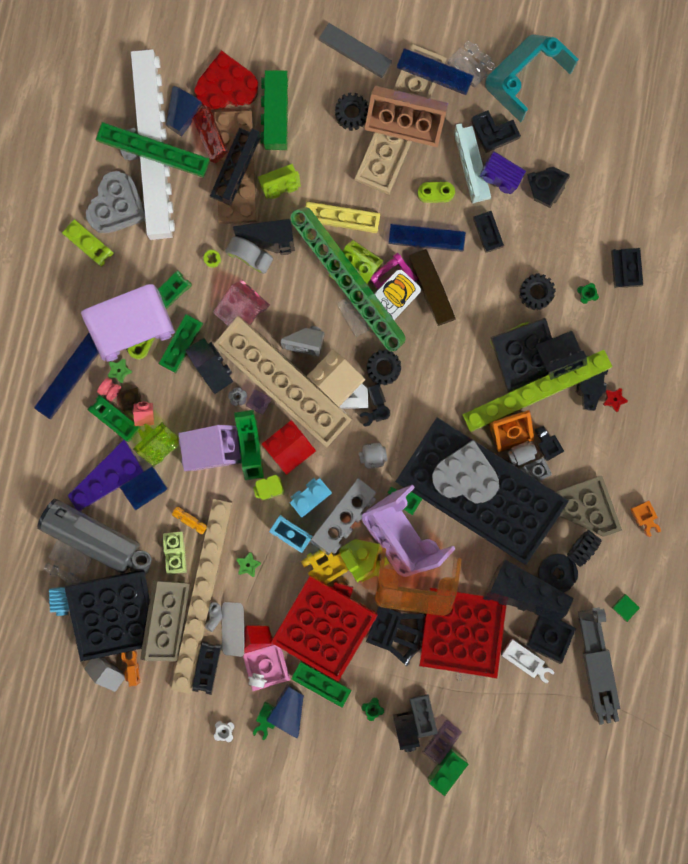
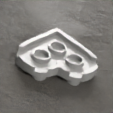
M120 171L109 172L104 175L100 186H98L99 196L91 200V204L88 206V210H86V218L90 226L98 233H111L146 221L140 196L131 177L120 173Z
M474 440L442 460L435 467L432 475L436 490L447 498L463 494L474 503H483L495 496L499 489V479L495 470Z

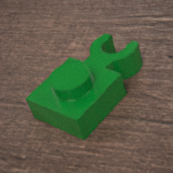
M264 702L256 719L261 724L256 726L253 731L255 736L257 731L262 730L264 732L262 740H265L268 736L267 728L274 729L275 727L266 720L274 708L273 705Z

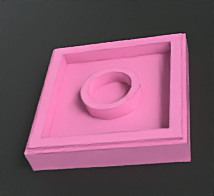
M276 645L243 655L248 676L252 677L253 673L264 675V679L267 680L264 688L290 680L283 651ZM251 686L252 691L262 689L261 687Z

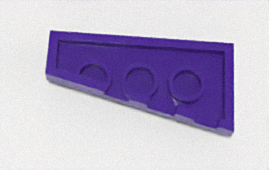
M123 440L68 495L75 509L78 511L85 509L145 473L127 441Z

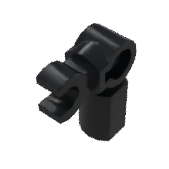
M380 384L368 388L373 405L377 406V409L372 410V413L363 412L360 414V417L368 416L369 421L363 424L364 427L370 426L375 420L376 422L387 420L391 415L389 408L384 405L386 400Z

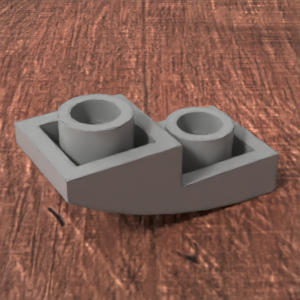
M544 457L520 468V470L538 481L552 475Z

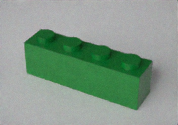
M265 70V77H261V88L265 89L264 96H261V107H264V114H261V125H264V132L260 133L261 144H264L265 150H287L288 71Z

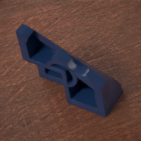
M173 86L166 126L182 137L191 125L192 118L202 106V102L186 91Z
M287 684L266 720L289 735L298 738L304 695Z

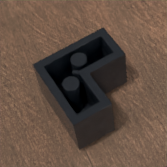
M202 338L185 350L195 368L214 394L234 382L230 376L232 371L227 364L222 365L223 358L212 342L208 343L205 338Z

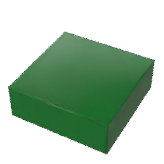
M624 594L614 604L612 609L624 621L628 622L640 607Z

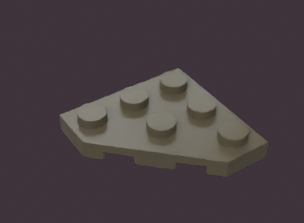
M603 476L556 491L569 500L560 517L602 537L622 531Z

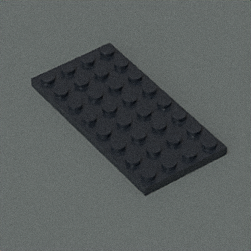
M436 417L395 482L404 488L413 485L415 488L411 491L412 493L527 565L569 500L478 442L476 444L498 476L499 489L496 495L483 503H474L463 494L451 498L442 495L436 490L433 483L432 475L435 467L473 439Z

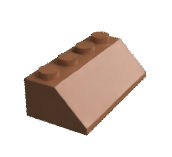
M374 86L364 130L438 147L448 103Z

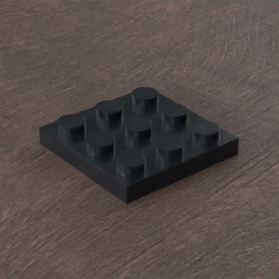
M546 318L490 337L508 392L519 389L548 375L536 347L537 344L552 339Z

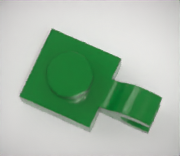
M390 487L387 493L391 494L398 490ZM410 492L406 496L407 506L403 510L413 515L422 498Z

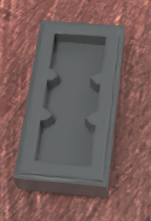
M429 694L410 698L418 738L438 734Z

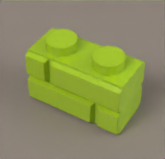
M277 475L258 480L255 483L256 486L253 487L256 498L262 500L284 495L285 492L281 479Z

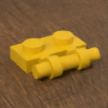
M318 550L313 554L309 553L306 555L307 558L301 561L304 568L310 564L314 568L308 572L309 576L312 575L326 584L349 571L340 555L341 553L333 556L332 552L326 555L323 551ZM326 555L329 560L318 565L316 560Z

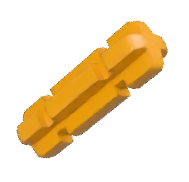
M176 507L173 510L172 516L181 519L180 521L192 529L195 528V531L200 534L206 531V524L199 522L198 519L184 512L180 507Z

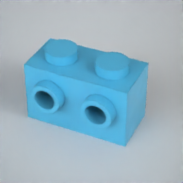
M313 478L306 484L307 489L303 492L299 490L291 496L292 501L290 504L302 518L332 494L320 478L318 480Z

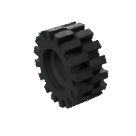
M350 92L348 96L342 95V99L339 98L335 106L338 124L340 126L343 125L344 129L348 127L349 131H353V128L358 130L359 126L363 127L364 122L366 123L369 109L367 100H363L362 95L358 97V93L351 95ZM348 106H356L359 109V114L354 118L346 116L345 109Z
M540 273L532 274L526 278L519 289V297L522 298V304L525 303L527 308H532L531 310H541L547 307L554 299V293L556 292V288H553L554 282H550L551 278L547 279L544 274L540 276ZM532 286H541L544 289V296L540 299L532 297L530 294Z
M385 349L384 351L378 350V352H374L367 363L369 378L380 385L392 384L398 379L401 372L399 357L394 352H389ZM380 361H388L391 364L390 373L386 375L380 374L376 368L377 364Z
M587 530L572 545L567 557L579 567L583 566L595 554L594 552L598 550L602 540L593 532Z

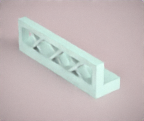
M457 124L454 136L471 201L476 203L491 198L488 183L483 180V177L479 176L483 169V164L473 126L463 128L462 124Z

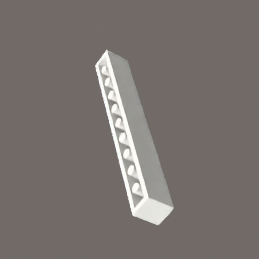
M153 49L132 51L131 59L138 134L164 143V140H167L166 129H163L162 123L165 122L164 110H161V104H164L163 93L159 90V86H162L161 74H158V68H161L160 58L155 55ZM140 157L147 236L150 240L173 238L172 232L175 231L174 220H171V213L174 211L173 203L169 202L172 188L167 179L170 176V168L167 165Z

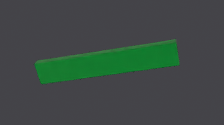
M104 122L101 123L95 139L99 143L204 178L210 159Z

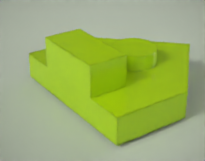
M354 539L339 548L343 561L357 582L375 571V563L382 547L380 544Z

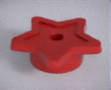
M622 388L616 391L606 390L607 397L603 405L610 406L615 412H618L620 406L627 403L628 400L622 396Z

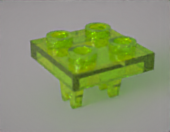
M163 422L155 429L144 424L145 431L138 430L142 441L133 448L138 455L154 467L161 463L179 445V436Z

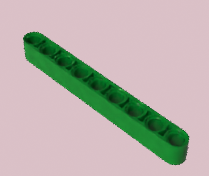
M302 207L293 211L290 217L292 224L385 348L389 351L398 350L406 340L403 331L312 210ZM300 213L304 215V221L300 219ZM311 229L316 231V237L312 235ZM323 244L327 246L328 252L324 251ZM335 260H337V261L339 262V264H340V267H339V268L335 265V263H334ZM346 275L351 278V283L346 280ZM357 291L363 294V298L358 296ZM369 306L374 308L375 314L370 312ZM380 322L386 324V329L381 327ZM392 337L397 339L398 344L392 341Z

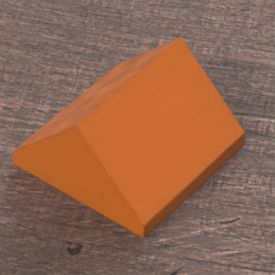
M529 410L488 424L498 452L510 449L526 441H534Z

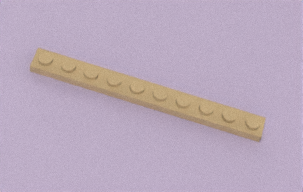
M213 499L172 683L171 690L188 694L192 691L205 632L204 626L207 623L209 605L212 600L233 503L217 499Z

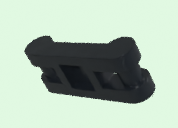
M202 642L192 691H204L206 694L212 695L222 649L221 644L211 645L209 642ZM207 652L214 653V654H213V659H212V658H207V657H206V653H207ZM201 678L208 679V683H201Z

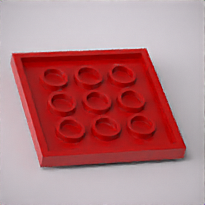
M310 575L271 643L332 679L339 681L378 614Z
M430 588L419 666L497 679L506 606L498 604L499 602L485 600L483 599L484 596Z

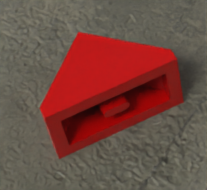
M269 626L244 627V654L274 645L271 643L272 635Z

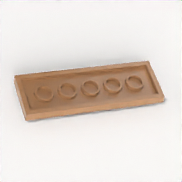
M252 111L214 112L217 178L238 129L242 128L249 132L253 129ZM241 135L239 140L241 147L245 145L248 139L247 136ZM241 151L233 154L232 161L234 164L238 162ZM254 154L232 205L230 206L218 201L219 224L257 222ZM234 169L225 172L226 181L230 180ZM226 185L218 188L217 195L223 197Z

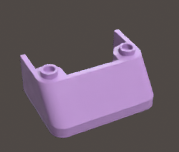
M413 485L391 493L362 515L364 525L377 544L382 546L381 550L395 571L404 577L439 567L455 550L454 546L440 550L434 541L430 539L421 540L402 512L407 506L406 496L415 488Z

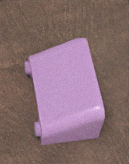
M153 284L137 288L84 309L81 312L85 325L102 360L107 362L116 360L121 350L154 337L160 338L163 341L171 338V334L175 333L160 292Z

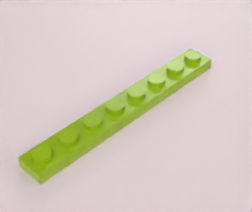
M605 350L588 356L587 365L552 380L547 375L462 415L470 432H473L491 422L497 421L609 370L613 366Z

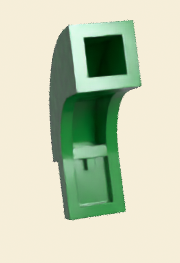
M254 410L234 412L240 441L244 479L264 478L260 437Z

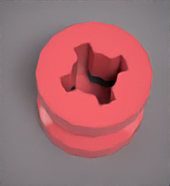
M108 377L101 383L97 393L105 395L106 399L111 402L120 392L121 386L114 384L112 379Z

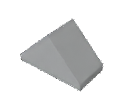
M103 657L91 659L84 668L94 683L115 692L125 679V673Z

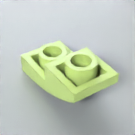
M183 532L164 533L163 544L166 573H187Z

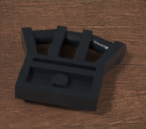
M379 605L376 612L378 616L370 628L366 642L390 651L403 664L408 666L412 657L421 650L420 644L423 639L426 613H401ZM401 619H417V629L400 624ZM401 629L414 634V641L410 642L396 637L397 630ZM394 641L410 647V649L403 656L392 646V643Z

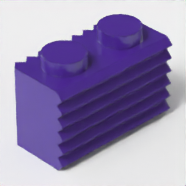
M494 151L488 157L479 176L483 177L486 183L499 187L503 193L512 194L518 188L526 170Z

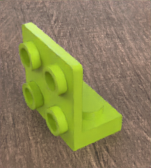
M293 164L258 176L266 199H276L282 193L287 191L291 193L298 190V187H301L299 173L295 171Z
M354 240L349 242L342 251L367 284L374 272L384 262V260ZM337 261L335 265L339 268L340 264ZM346 275V280L351 283V278ZM357 291L358 296H360L362 293Z

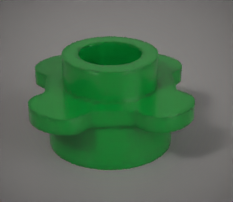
M589 283L584 287H578L577 292L581 296V303L587 304L588 301L598 300L599 295L597 294L595 284Z
M373 697L370 702L363 703L361 706L362 711L366 712L369 721H374L379 715L384 714V708L379 705V700L376 697Z

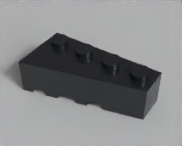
M504 560L497 567L483 597L485 600H493L501 605L517 607L518 610L534 612L535 615L555 621L561 620L568 614L574 599L507 560Z

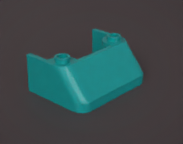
M536 34L528 36L486 78V89L520 122L524 120L528 108L516 97L522 86L520 79L516 75L541 51L546 56L552 57L569 74L573 72L579 60L555 37Z

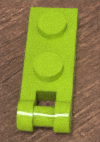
M75 219L62 232L65 237L100 267L105 264L104 261L114 254ZM100 249L103 251L99 256L95 255Z

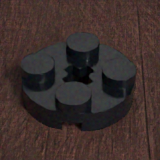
M552 554L540 562L538 577L558 590L567 592L578 579V569L576 564L567 556ZM556 568L563 571L559 579L553 575Z

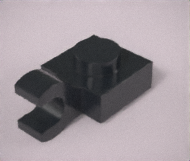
M544 426L534 430L542 441L537 445L546 461L564 452L556 435L549 436Z

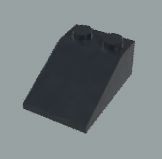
M291 219L233 226L235 236L249 240L259 248L280 253V255H289L291 251H295Z

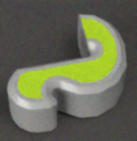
M239 236L232 237L225 250L229 257L240 259L262 274L267 272L273 261V257L269 253L260 250L254 243Z

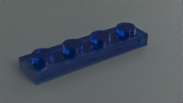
M405 48L397 64V68L464 95H467L474 75Z
M390 224L388 244L463 252L466 232Z

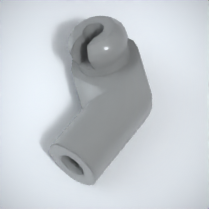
M212 602L209 605L210 620L204 626L210 632H213L222 619L221 607L217 602Z

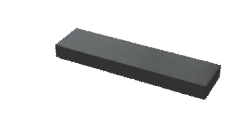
M328 23L319 37V41L380 78H383L392 64V60Z

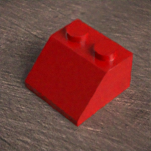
M292 420L262 443V446L286 475L316 452Z

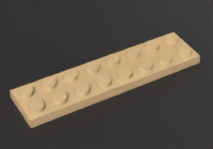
M412 44L393 90L430 99L447 58ZM375 132L357 172L355 181L390 195L412 141Z
M240 316L235 318L214 343V346L324 446L328 447L353 419L342 408L333 403L297 367Z

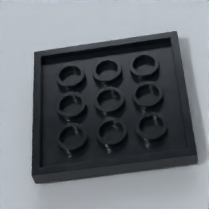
M145 570L65 585L80 662L142 649L150 602Z

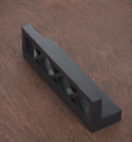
M242 128L238 129L212 189L210 198L230 206L232 205L259 143V131L251 129V132ZM241 135H244L248 139L245 145L241 147L239 140ZM241 151L238 162L234 164L232 161L233 154ZM234 169L230 180L226 181L225 172ZM226 185L223 197L216 195L218 188Z

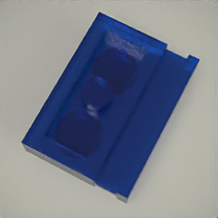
M151 466L122 485L120 489L136 511L168 490V487L156 472L154 466Z

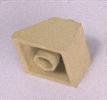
M334 349L306 376L338 407L365 381L350 363Z

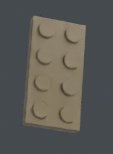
M153 580L141 660L178 661L190 584Z

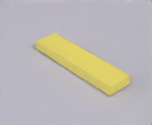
M306 201V207L312 210L323 225L372 233L378 232L380 213Z

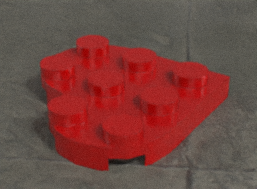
M221 50L199 78L194 91L204 108L208 110L223 109L228 104L238 107V105H250L258 95L259 85L251 71Z

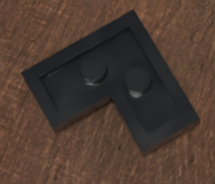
M489 110L471 117V122L485 153L516 141L521 137L514 120L496 126Z

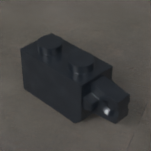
M608 370L576 385L577 394L582 396L583 410H596L599 397H602L606 392L607 384L604 382V378Z

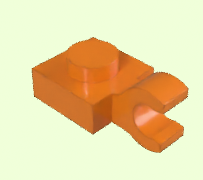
M136 650L132 651V659L127 658L126 652L121 654L123 662L128 665L127 670H125V680L129 682V687L137 686L141 683Z

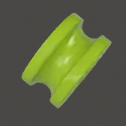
M208 250L204 254L205 264L210 268L217 267L221 262L220 254L215 250ZM215 254L217 261L215 263L212 261V264L209 263L208 256Z

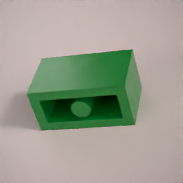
M450 747L428 776L429 785L443 796H446L469 765L466 758Z

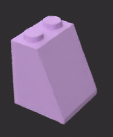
M216 425L179 433V446L182 454L181 462L184 471L242 464L237 426Z

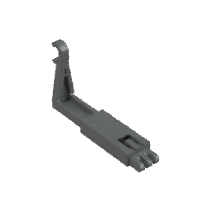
M597 607L577 611L585 648L583 658L593 711L597 714L599 725L604 724L603 716H605L607 724L611 723L610 715H613L614 722H619L617 710L620 709L610 652L606 649L601 626L602 622H606L605 610ZM607 691V696H602L604 705H601L599 692Z

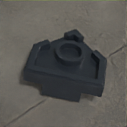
M555 167L527 174L534 201L551 208L564 191L570 174Z

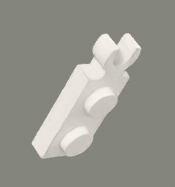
M513 639L509 641L501 653V656L533 678L539 674V678L545 683L549 681L544 678V673L550 672L554 674L551 668L542 667L545 661Z

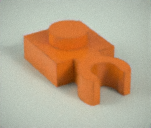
M645 501L630 509L638 526H645L644 533L647 537L652 536L650 533L652 527L655 528L657 533L661 532L660 526L653 521L658 517L650 501Z

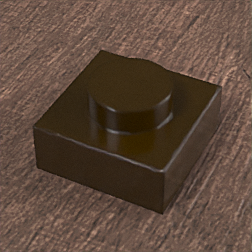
M139 388L119 392L123 411L132 410L133 404L142 402Z

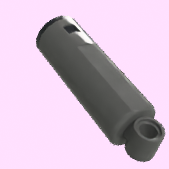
M54 498L44 509L37 525V529L121 574L125 573L129 568L131 572L145 570V575L149 572L152 561L151 556L146 551H139V542ZM142 562L145 565H138L137 563Z

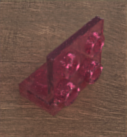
M241 280L232 284L213 313L228 327L237 316H240L251 325L257 315L266 311L270 304Z

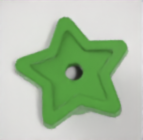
M125 359L120 360L118 363L109 362L111 371L108 374L109 378H117L120 383H123L124 377L132 373V370L126 367Z
M249 552L245 558H237V562L240 565L238 574L248 573L250 576L255 577V568L260 566L261 562L254 560L252 552Z

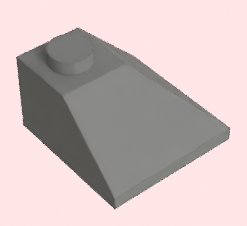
M310 326V329L304 328L282 338V348L320 357L324 332L321 331V328Z

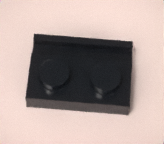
M640 248L613 249L611 257L614 288L642 287L643 274Z

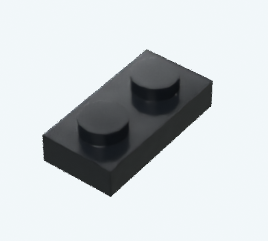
M492 210L474 216L473 220L485 253L503 248L504 244Z

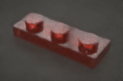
M204 105L194 115L193 120L210 161L217 163L228 153V150L210 107Z

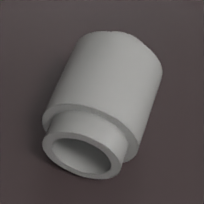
M526 441L512 447L510 451H507L511 463L519 466L535 459L537 450L533 443L529 444Z

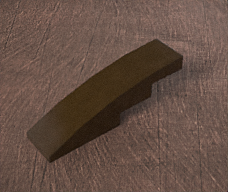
M427 249L409 255V260L437 326L456 320Z

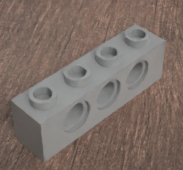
M358 478L310 542L326 555H329L331 552L335 554L341 546L339 541L342 537L347 538L353 531L351 525L354 521L359 523L362 519V511L366 506L370 508L375 502L376 498H374V495L377 492ZM352 499H359L361 507H354L351 503ZM341 514H347L350 521L343 523L340 520ZM328 530H337L338 537L331 538L328 535Z

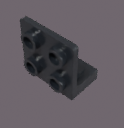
M573 331L536 345L550 380L587 365V356L584 350L581 351Z

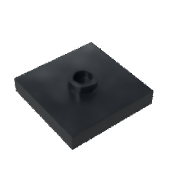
M538 615L525 647L562 664L576 628L561 620L555 621Z

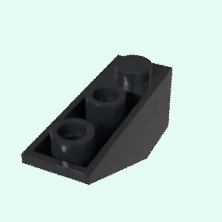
M412 711L393 714L400 750H404V752L415 751L416 747H420V742Z

